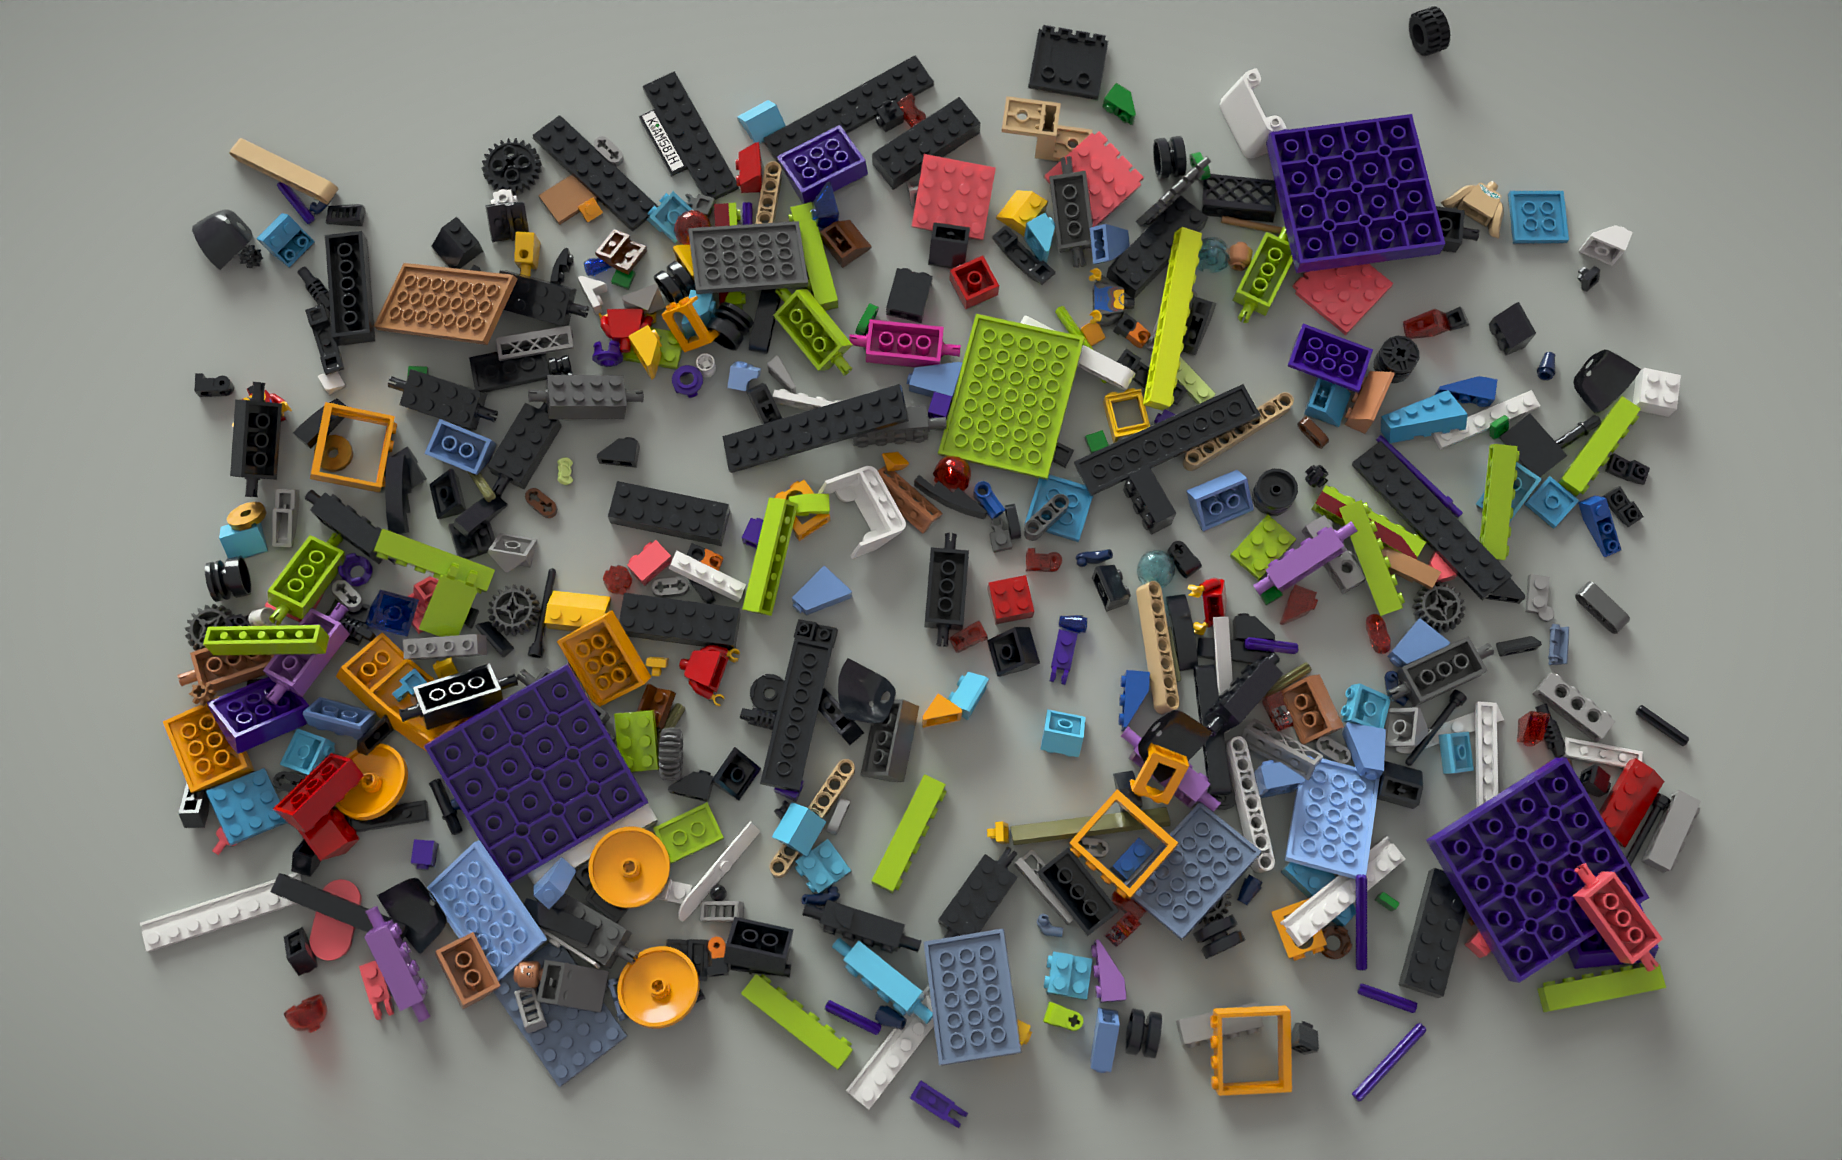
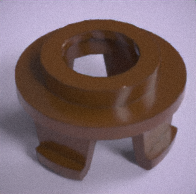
M1329 926L1322 930L1325 940L1329 936H1336L1340 941V947L1337 950H1330L1327 946H1323L1325 950L1321 951V953L1325 957L1340 959L1350 952L1352 944L1346 928L1342 926Z

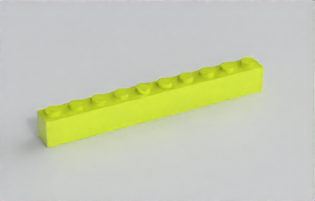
M1181 227L1174 233L1143 405L1161 411L1171 407L1174 402L1173 391L1177 385L1176 374L1181 364L1179 358L1184 348L1182 341L1187 331V326L1185 325L1186 319L1190 314L1189 303L1193 297L1192 286L1196 281L1195 270L1199 264L1198 253L1203 243L1201 240L1202 233L1185 227Z

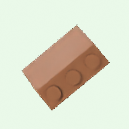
M1370 371L1364 377L1359 393L1355 392L1352 398L1353 407H1349L1344 418H1347L1346 426L1366 434L1375 420L1395 373Z
M1320 674L1308 676L1278 692L1283 705H1285L1292 718V725L1303 745L1344 728Z
M474 932L435 951V956L462 1010L482 1000L501 987Z

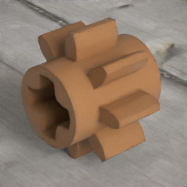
M202 680L199 684L192 685V692L189 693L190 696L195 697L192 702L195 704L200 702L205 707L206 702L213 700L214 695L217 694V692L211 690L214 685L211 683L206 684Z

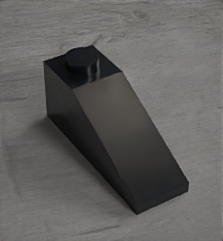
M1195 297L1186 323L1187 331L1183 336L1182 343L1184 348L1182 352L1196 356L1217 303Z
M761 383L746 391L763 424L782 419L766 384Z
M824 687L818 710L842 738L851 745L864 732L854 720L844 717L840 711L839 703Z
M186 783L178 812L184 828H205L210 803L206 791L210 790L211 787L191 793Z
M1305 1021L1295 1023L1291 1032V1049L1304 1055L1318 1051V1031L1313 1029L1314 1026Z

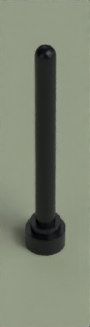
M554 568L548 571L535 640L528 650V656L533 658H543L544 655L542 645L545 630L544 621L556 576Z
M1456 689L1449 696L1450 703L1428 730L1429 733L1406 759L1405 764L1407 766H1411L1453 710L1465 703L1467 697L1464 693Z
M1658 793L1653 800L1654 803L1652 805L1654 807L1626 857L1630 866L1661 810L1663 811L1665 808H1668L1671 802L1663 794Z

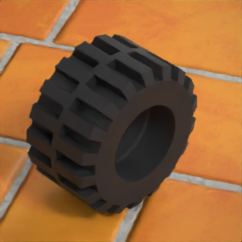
M1432 6L1417 11L1409 19L1410 38L1414 48L1420 55L1428 56L1447 49L1451 36L1450 27L1445 14L1439 7Z

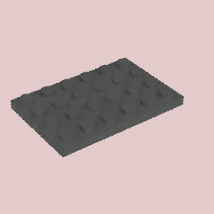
M799 221L688 228L696 294L808 287Z

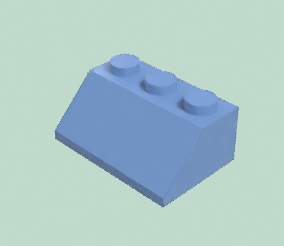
M439 419L424 454L478 475L489 463L497 444L489 438Z
M1238 470L1186 490L1190 507L1202 531L1254 510L1247 478Z
M321 697L303 711V716L309 726L316 727L318 730L332 731L337 735L351 736L356 740L360 739L374 725L376 712Z
M1273 760L1263 762L1261 766H1258V769L1254 770L1260 799L1294 792L1305 782L1303 776L1281 762L1274 763Z

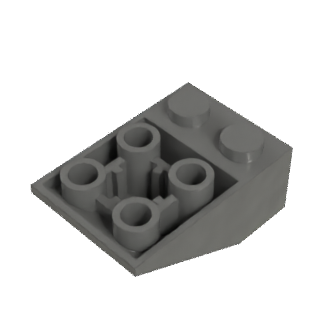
M545 960L537 1002L601 1013L609 971Z

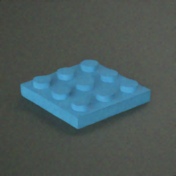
M1510 191L1508 193L1513 243H1567L1569 241L1564 191Z
M1050 474L1048 480L1039 478L1025 524L1055 495L1064 494L1069 499L1067 512L1046 532L1079 542L1093 495L1090 496L1085 485ZM1061 502L1055 503L1058 508L1064 507V504ZM1046 514L1041 516L1044 520L1051 519V517Z
M265 768L206 791V795L229 846L287 823L285 819L273 810L280 800Z

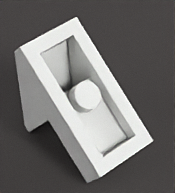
M579 276L580 285L595 314L602 313L601 305H603V302L599 295L608 291L606 283Z
M668 879L665 888L655 899L682 904L692 891L693 886Z

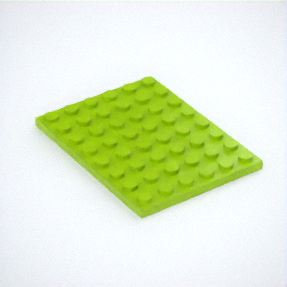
M976 314L946 421L947 428L944 429L938 455L1048 480L1085 338Z

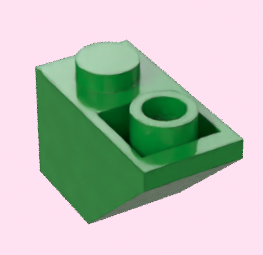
M1115 83L1105 96L1102 107L1108 113H1113L1119 117L1124 123L1133 125L1136 112L1131 91Z

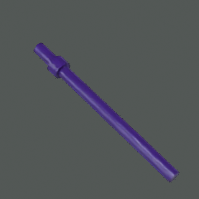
M1382 435L1376 439L1377 442L1381 441L1457 518L1463 514L1449 496L1446 497Z

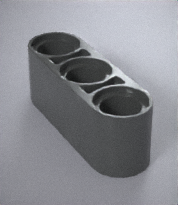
M1064 494L1055 495L1026 522L1024 536L1027 540H1037L1067 512L1069 505L1067 496ZM1061 502L1064 504V507L1058 508L1055 503ZM1046 514L1049 515L1051 519L1044 520L1041 516ZM1035 527L1037 532L1031 533L1028 531V528Z
M1587 582L1575 594L1576 600L1613 634H1617L1630 621L1629 615L1593 582Z

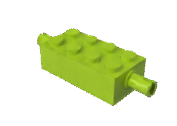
M1285 227L1282 228L1279 237L1268 232L1265 233L1232 301L1243 305L1238 316L1239 321H1242L1243 317L1246 316L1243 323L1249 322L1253 311L1266 316L1293 262L1288 236L1285 234Z
M787 288L776 289V294L784 301V304L773 316L818 371L829 370L835 364L843 376L849 374L853 368L843 356L853 344L808 289L796 290L793 294Z
M332 533L327 542H324L309 535L267 591L268 604L276 607V610L269 617L270 622L273 624L276 622V625L279 626L288 613L302 620L309 610L313 608L338 574V566H342L345 561V551L337 548L343 541L342 536Z

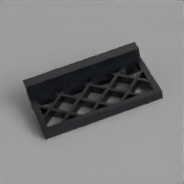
M1210 174L1209 179L1203 180L1201 212L1206 216H1227L1272 223L1276 213L1275 180ZM1207 180H1214L1217 185L1212 187L1207 183ZM1232 182L1236 186L1230 189L1225 183ZM1250 184L1254 188L1248 191L1243 185ZM1271 186V190L1266 193L1260 187ZM1222 187L1226 193L1220 195L1216 189ZM1238 188L1244 193L1240 197L1234 193ZM1256 190L1262 195L1258 199L1252 195ZM1210 193H1212L1217 199L1206 198ZM1230 195L1235 201H1226L1224 198ZM1248 197L1253 203H1244L1242 200ZM1266 199L1270 205H1263L1260 202Z

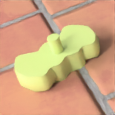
M567 457L560 458L557 461L559 471L557 480L560 484L569 485L573 482L570 476L572 472L570 467L573 462Z

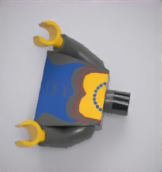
M1094 268L1090 270L1094 275L1089 276L1090 281L1096 280L1097 282L1093 286V312L1089 314L1093 319L1090 320V323L1095 324L1097 322L1098 324L1110 326L1123 317L1124 309H1134L1135 299L1124 298V288L1119 287V285L1104 277L1100 269Z

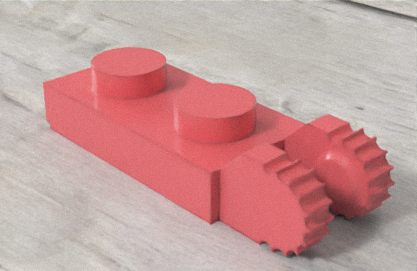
M376 960L359 966L376 1020L382 1019V1013L378 1004L384 1002L389 1016L393 1015L394 1009L391 1002V993Z

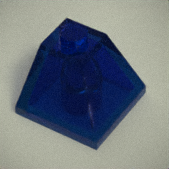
M831 182L825 184L813 202V209H810L812 220H815L817 227L823 229L839 220V211Z
M380 589L371 604L365 624L370 628L408 637L419 599Z

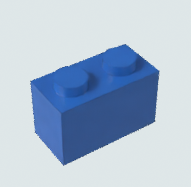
M1138 837L1112 865L1110 870L1125 883L1154 850Z

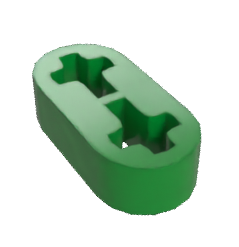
M1200 152L1190 154L1192 168L1204 159ZM1208 165L1203 169L1205 173L1199 177L1200 181L1210 178Z
M871 303L867 306L857 325L855 334L866 336L869 330L870 319H875L879 310L878 306Z

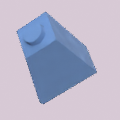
M1108 224L1090 228L1093 264L1111 261L1130 246L1129 233L1126 229Z
M962 362L915 367L913 374L909 373L906 384H909V391L928 397H933V393L938 392L952 396L953 399Z
M823 566L792 597V602L794 603L792 606L799 613L803 612L805 615H809L850 599L852 591L827 567Z
M1419 618L1388 654V657L1392 664L1402 668L1447 647L1450 642Z
M1347 722L1342 731V736L1347 748L1351 752V757L1359 776L1370 780L1379 779L1384 771L1386 729Z
M561 857L533 886L534 896L550 909L565 893L576 873V869Z
M1103 1008L1097 1009L1090 1058L1091 1069H1094L1096 1072L1105 1073L1112 1070L1120 1027L1118 1011Z

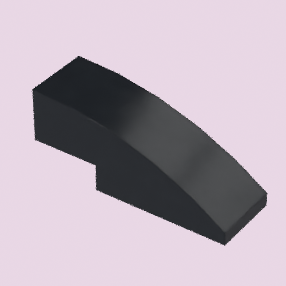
M337 398L329 402L333 404L346 406ZM324 406L312 414L293 432L310 449L318 440ZM331 415L327 436L345 417Z
M498 494L491 502L482 498L454 520L453 526L466 538H469L475 531L481 530L504 510L508 504Z

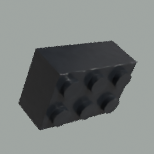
M1149 465L1128 474L1123 490L1128 499L1131 498L1136 514H1140L1142 517L1144 528L1149 530L1152 535L1170 526L1175 518L1176 511Z
M734 917L725 946L723 963L783 975L792 944L794 929Z

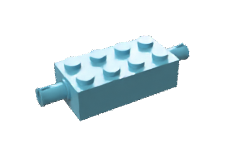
M840 937L834 942L832 948L845 957L843 959L846 963L845 968L855 978L859 975L867 988L871 991L875 988L878 996L886 1003L891 1001L894 1009L902 1016L905 1014L911 1016L914 1013L925 1021L926 1024L933 1018L932 1011L921 1003L925 998L923 991L860 941L853 948Z

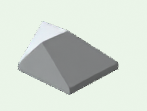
M657 283L622 296L623 305L628 309H643L644 313L650 314L665 308Z
M499 533L488 549V554L506 573L516 566L531 568L537 539Z
M1421 708L1388 709L1384 729H1386L1385 747H1414L1429 733Z

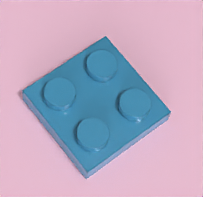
M1549 476L1524 505L1554 529L1579 500Z

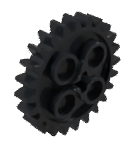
M508 138L507 143L500 140L501 145L499 146L494 143V150L488 148L490 154H484L486 160H482V171L488 185H492L493 190L497 188L498 190H511L516 195L517 190L523 193L524 187L530 190L529 184L535 185L534 179H539L538 173L542 172L540 168L542 163L539 154H537L535 148L531 147L530 143L526 145L524 140L518 143L517 138L514 139V142H511Z

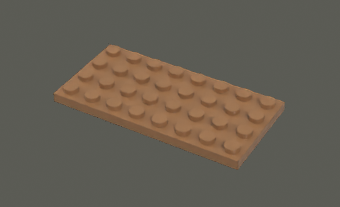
M403 263L373 327L380 331L488 345L517 278L509 274Z

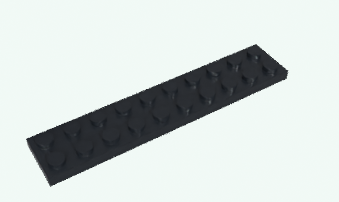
M916 55L763 138V142L777 163H779L777 156L839 125L847 134L876 118V110L884 106V102L891 99V101L895 100L900 105L934 86V81Z
M897 384L722 436L728 470L731 473L908 422L909 418L902 386Z
M1241 384L1074 461V465L1087 491L1092 496L1127 480L1130 473L1147 465L1150 468L1160 465L1259 419L1261 415L1244 384Z
M1381 441L1352 462V466L1437 552L1444 562L1482 601L1511 579V573Z

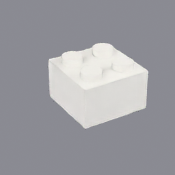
M1643 368L1635 379L1633 403L1641 408V412L1669 417L1677 410L1681 375Z

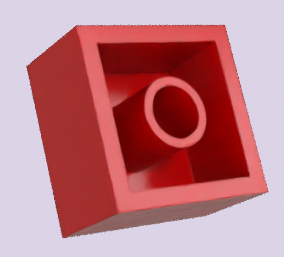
M983 255L950 270L949 280L965 310L999 294L1000 286Z
M1026 575L988 582L987 590L995 625L1033 618L1034 607Z

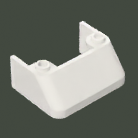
M865 466L826 480L817 493L830 494L835 492L838 499L843 502L855 500L871 531L864 535L862 542L857 545L850 555L852 559L877 550L899 535L906 526L905 519L880 474L872 466Z

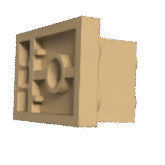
M1006 96L1001 132L1037 137L1035 158L1060 161V158L1065 157L1074 149L1070 148L1068 143L1074 142L1078 146L1093 130L1058 125L1061 103ZM1025 114L1027 118L1021 120L1017 117V115Z

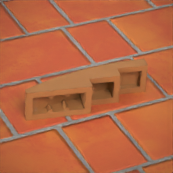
M1384 546L1385 549L1381 551L1384 557L1388 556L1391 567L1388 569L1391 575L1397 574L1411 583L1415 581L1430 590L1433 588L1441 571Z

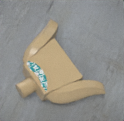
M1489 182L1487 186L1483 183H1478L1476 186L1467 185L1441 202L1445 208H1455L1458 206V210H1465V215L1485 227L1488 225L1489 234L1492 237L1499 238L1504 206L1500 201L1501 194L1496 192L1498 185L1495 182Z

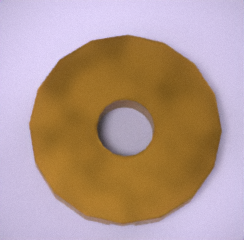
M328 435L326 437L321 468L329 472L345 469L353 458L352 446L343 436ZM338 450L336 457H329L330 451Z
M249 502L235 508L228 515L227 521L234 530L250 529L251 525L255 522L259 524L265 518L267 512L262 503Z

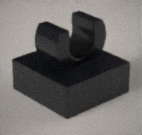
M1596 266L1590 270L1582 267L1578 271L1581 274L1578 276V279L1581 281V289L1587 292L1599 282L1600 269Z

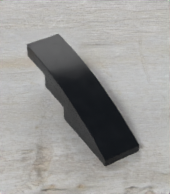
M406 455L387 457L385 480L386 517L388 531L396 534L409 532L406 513H411L408 493H412Z
M920 475L914 480V486L942 505L965 515L983 520L986 518L987 511L961 489L957 488L952 492L939 481L933 486Z

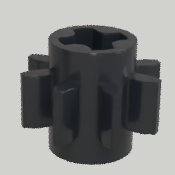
M255 245L244 247L241 253L238 254L241 260L240 264H246L247 268L260 266L259 262L263 259L260 253L261 249L256 250Z
M1315 465L1310 466L1305 471L1307 474L1305 480L1313 488L1316 486L1320 488L1328 482L1326 478L1328 472L1321 465L1317 467Z

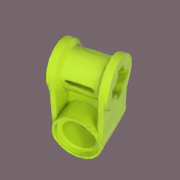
M1049 1002L1043 1022L1070 1031H1077L1083 1025V1017L1076 1011ZM1076 1016L1079 1024L1072 1027L1068 1019Z

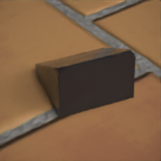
M1461 307L1443 314L1449 331L1469 326L1466 314Z

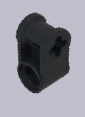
M1175 541L1169 547L1167 556L1184 578L1187 579L1202 567L1199 559L1189 550L1184 542ZM1178 549L1180 550V553H1179V552H1178V553H1175V552H1174V550H1178Z

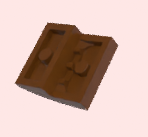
M614 229L597 249L595 255L616 270L629 275L647 252V247L631 241L629 234Z

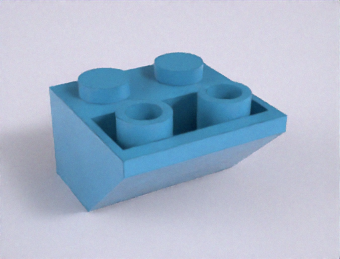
M281 213L256 238L287 267H290L315 242L289 215Z
M1317 378L1304 414L1339 427L1351 393L1344 387Z

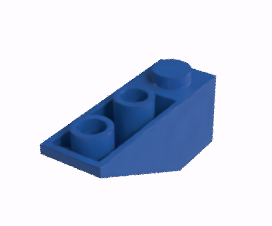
M1477 376L1440 386L1435 395L1449 390L1460 403H1473L1479 407H1490L1495 400L1498 380Z
M1594 495L1578 502L1583 521L1603 557L1621 551L1607 499Z
M1126 670L1124 676L1121 675L1120 687H1124L1123 694H1120L1119 706H1123L1122 713H1119L1118 725H1122L1121 731H1125L1149 691L1150 672Z

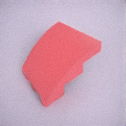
M431 576L413 585V593L397 602V607L418 634L423 632V630L419 629V626L438 582L437 579Z

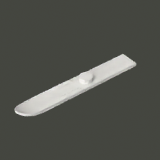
M1213 617L1219 696L1226 689L1229 690L1231 688L1230 683L1233 681L1228 617Z
M1497 705V722H1500L1504 718ZM1475 712L1445 722L1425 749L1439 744L1438 735L1470 733L1475 731ZM1416 746L1395 747V749L1401 754H1411Z
M751 821L684 899L678 912L680 921L683 922L693 913L701 901L710 893L711 889L716 886L761 832Z
M539 927L545 937L550 939L549 942L557 948L563 946L597 969L600 968L595 961Z

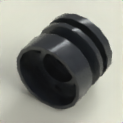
M721 302L714 313L716 318H711L706 328L708 331L714 329L719 332V335L713 340L714 342L726 349L736 351L744 340L743 335H747L754 322L739 307L728 302Z
M1405 336L1390 337L1383 343L1374 359V370L1395 373L1391 383L1403 382L1417 365L1420 359V351L1410 338Z
M242 556L226 559L225 565L221 560L215 563H206L205 579L213 601L229 600L231 592L236 598L251 594V578L247 564Z

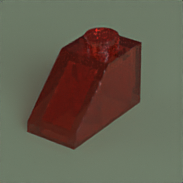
M1432 309L1403 321L1405 336L1410 339L1434 337L1449 331L1446 313L1437 309Z
M1295 584L1291 589L1280 624L1285 625L1314 610L1318 602L1315 599L1317 592Z
M1530 711L1519 718L1517 742H1523L1525 746H1535L1541 742L1550 719V714Z

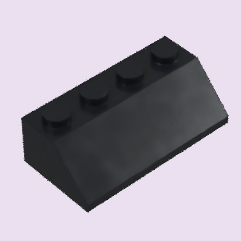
M1069 847L1037 872L1087 936L1119 912L1074 853L1070 851Z

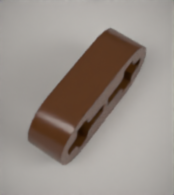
M1304 417L1297 423L1300 431L1316 447L1322 449L1329 443L1327 435L1310 418Z
M537 488L527 490L525 499L533 509L545 518H553L557 514L558 509L553 500ZM532 494H533L534 496L537 495V497H538V499H539L540 501L537 502L535 499H533V500L531 501V497H530V496H531ZM542 505L551 506L552 511H546Z

